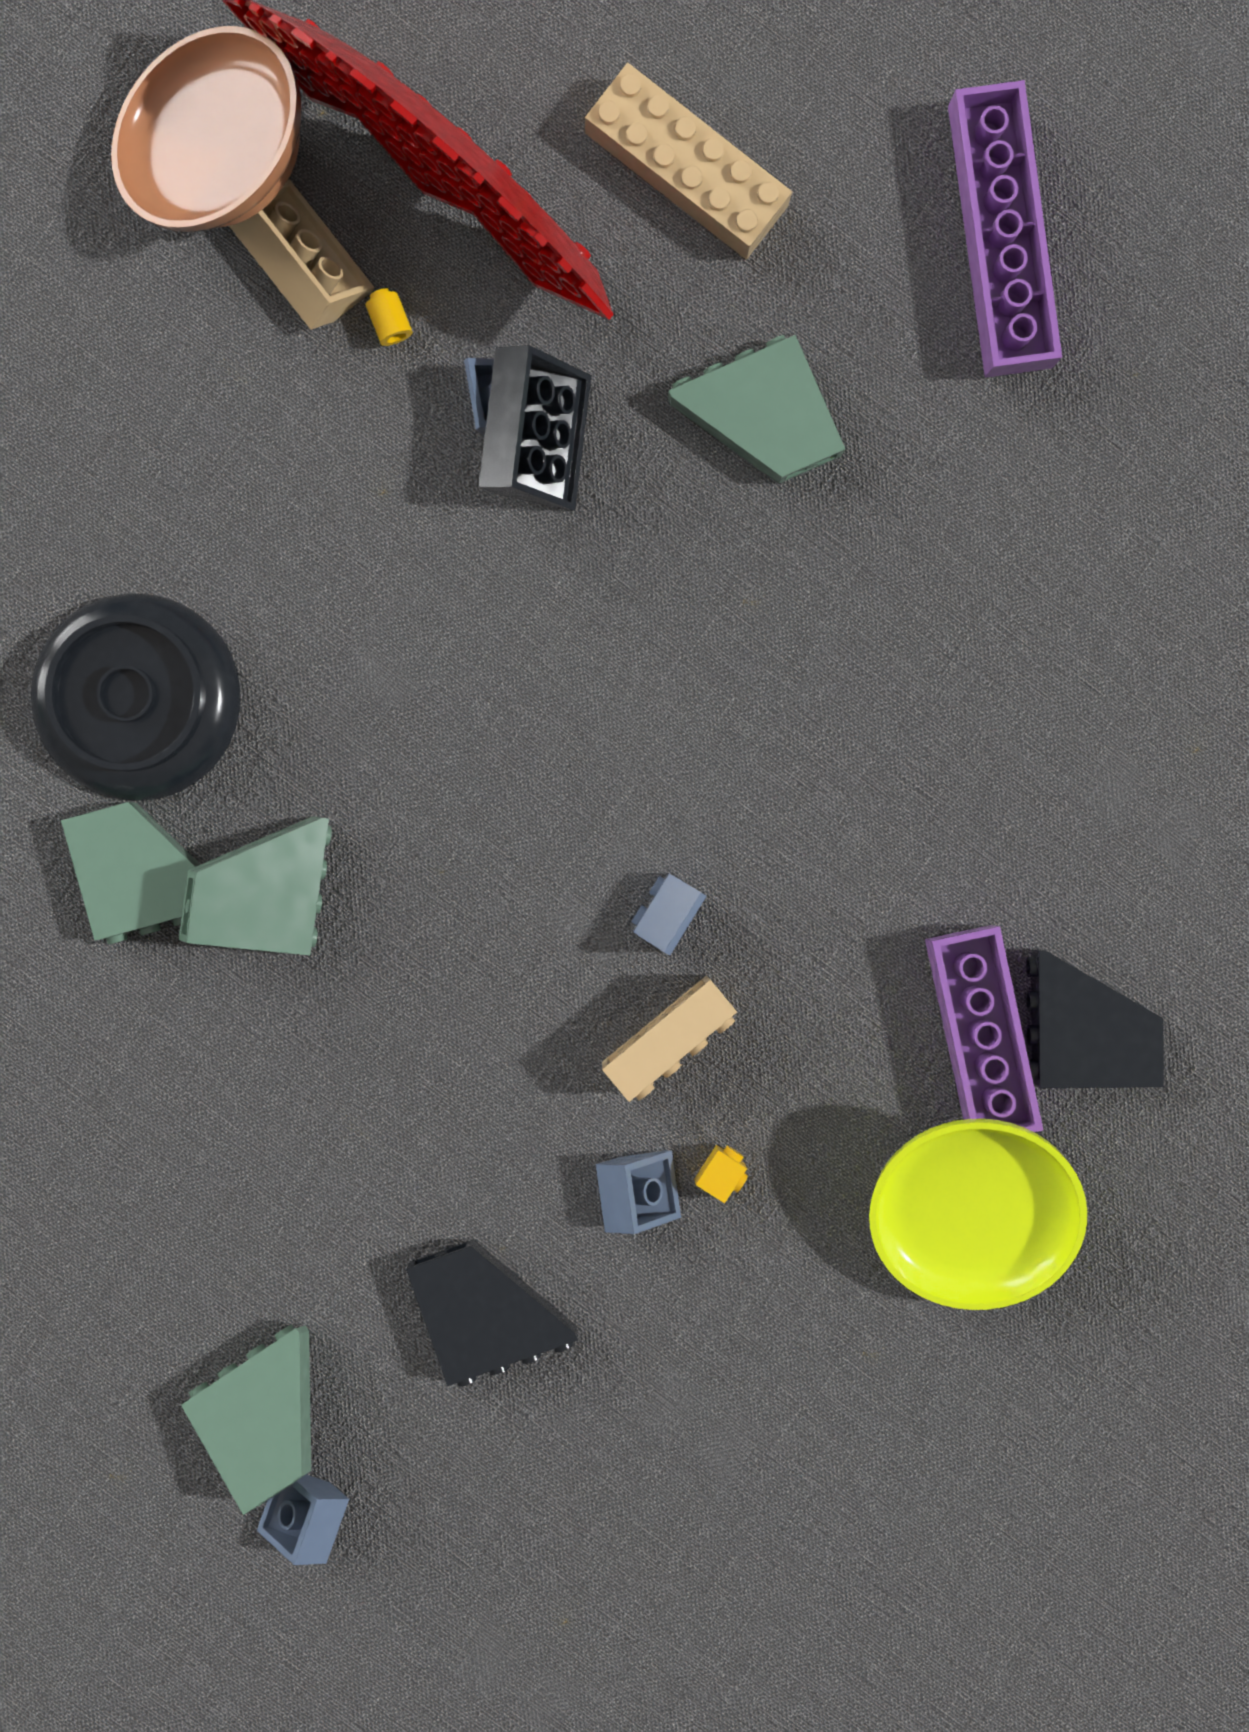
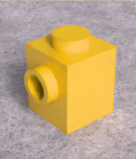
M716 1145L694 1178L695 1184L725 1204L733 1191L738 1193L748 1178V1175L745 1174L747 1167L742 1162L744 1156L728 1145L725 1149Z

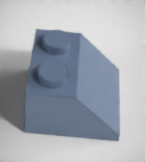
M668 873L665 879L659 875L649 891L654 896L647 908L643 905L640 906L631 923L636 925L633 930L635 934L670 956L705 900L706 895Z
M672 1150L622 1156L596 1164L605 1232L637 1234L681 1218Z
M306 1474L267 1500L257 1531L293 1565L326 1564L349 1498L330 1482Z

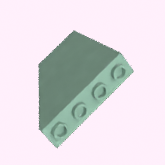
M785 335L773 338L766 343V348L754 352L753 349L746 350L738 354L734 358V362L725 366L722 363L714 364L703 371L704 375L691 380V377L682 378L672 384L673 389L668 391L667 398L673 408L778 484L841 457L845 451L844 444L796 335L787 339Z
M126 802L61 820L95 941L106 939L107 945L128 940L127 933L139 930L142 936L160 931V924L168 921H173L174 926L181 925L188 870L201 864L137 803Z
M312 816L189 869L179 940L190 944L310 956L311 948L315 947L318 937L317 928L314 925L316 914L320 913L322 907V895L319 893L320 882L325 878L327 872L324 852L325 846L329 845L332 835L331 826L328 825L329 819Z
M289 1325L274 1335L277 1340L267 1348L264 1344H261L246 1354L248 1358L246 1362L240 1366L233 1363L217 1373L219 1380L210 1386L207 1382L200 1384L189 1392L191 1398L181 1404L243 1515L254 1510L311 1472L309 1330L306 1325L298 1328Z

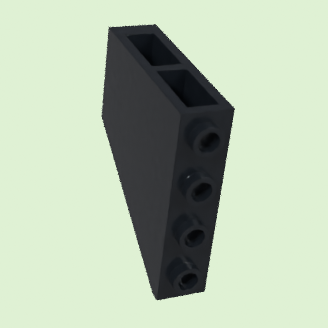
M1031 949V957L1026 959V973L1028 977H1031V991H1027L1026 1005L1027 1010L1031 1011L1032 1025L1027 1026L1026 1036L1028 1045H1032V1059L1028 1060L1034 1086L1040 1089L1164 1087L1163 1018L1048 951Z
M474 1239L410 1261L406 1268L447 1386L456 1383L458 1387L466 1386L476 1381V1376L487 1372L490 1375L500 1374L509 1369V1365L518 1361H522L523 1364L531 1363L541 1358V1353L552 1349L555 1352H562L571 1348L574 1345L573 1342L578 1341L576 1324Z

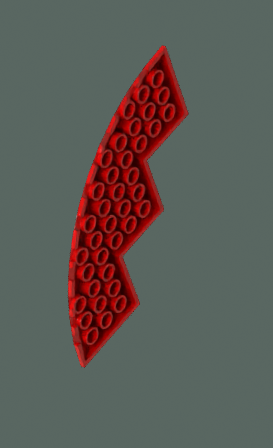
M222 0L246 28L255 30L263 37H268L276 43L293 68L299 88L312 102L357 118L424 195L474 215L535 287L603 318L611 319L614 314L598 270L589 261L591 257L589 251L580 243H574L531 195L511 177L512 173L505 164L497 159L494 161L472 141L471 137L464 130L452 124L432 107L423 96L416 94L395 78L387 66L380 61H377V63L373 62L351 46L321 30L310 19L302 21L252 0Z

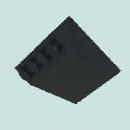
M530 345L496 347L478 488L504 497L575 511L592 375Z

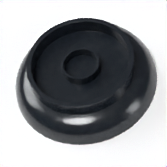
M132 593L109 596L96 600L75 611L54 630L46 641L38 657L32 677L31 707L33 719L39 737L49 755L67 775L80 785L98 794L119 800L147 801L160 799L178 793L198 782L218 763L225 753L234 735L240 712L241 698L238 672L232 655L222 637L210 623L194 610L177 601L152 594Z

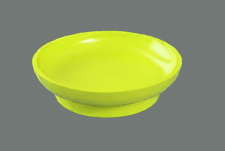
M964 1119L930 1128L909 1140L894 1153L881 1171L876 1182L870 1203L869 1222L872 1240L881 1261L889 1272L906 1288L931 1302L943 1306L967 1310H988L1025 1301L1050 1287L1066 1272L1076 1258L1085 1237L1087 1204L1083 1187L1077 1174L1066 1158L1049 1141L1037 1133L1013 1123L993 1119Z

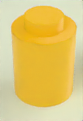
M382 288L370 294V300L365 305L380 344L382 346L394 345L409 338L413 331L398 293L389 291L388 288Z

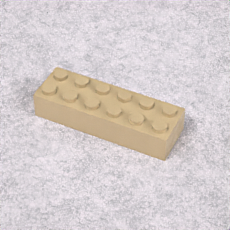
M628 62L585 116L586 135L746 260L789 206L792 191Z

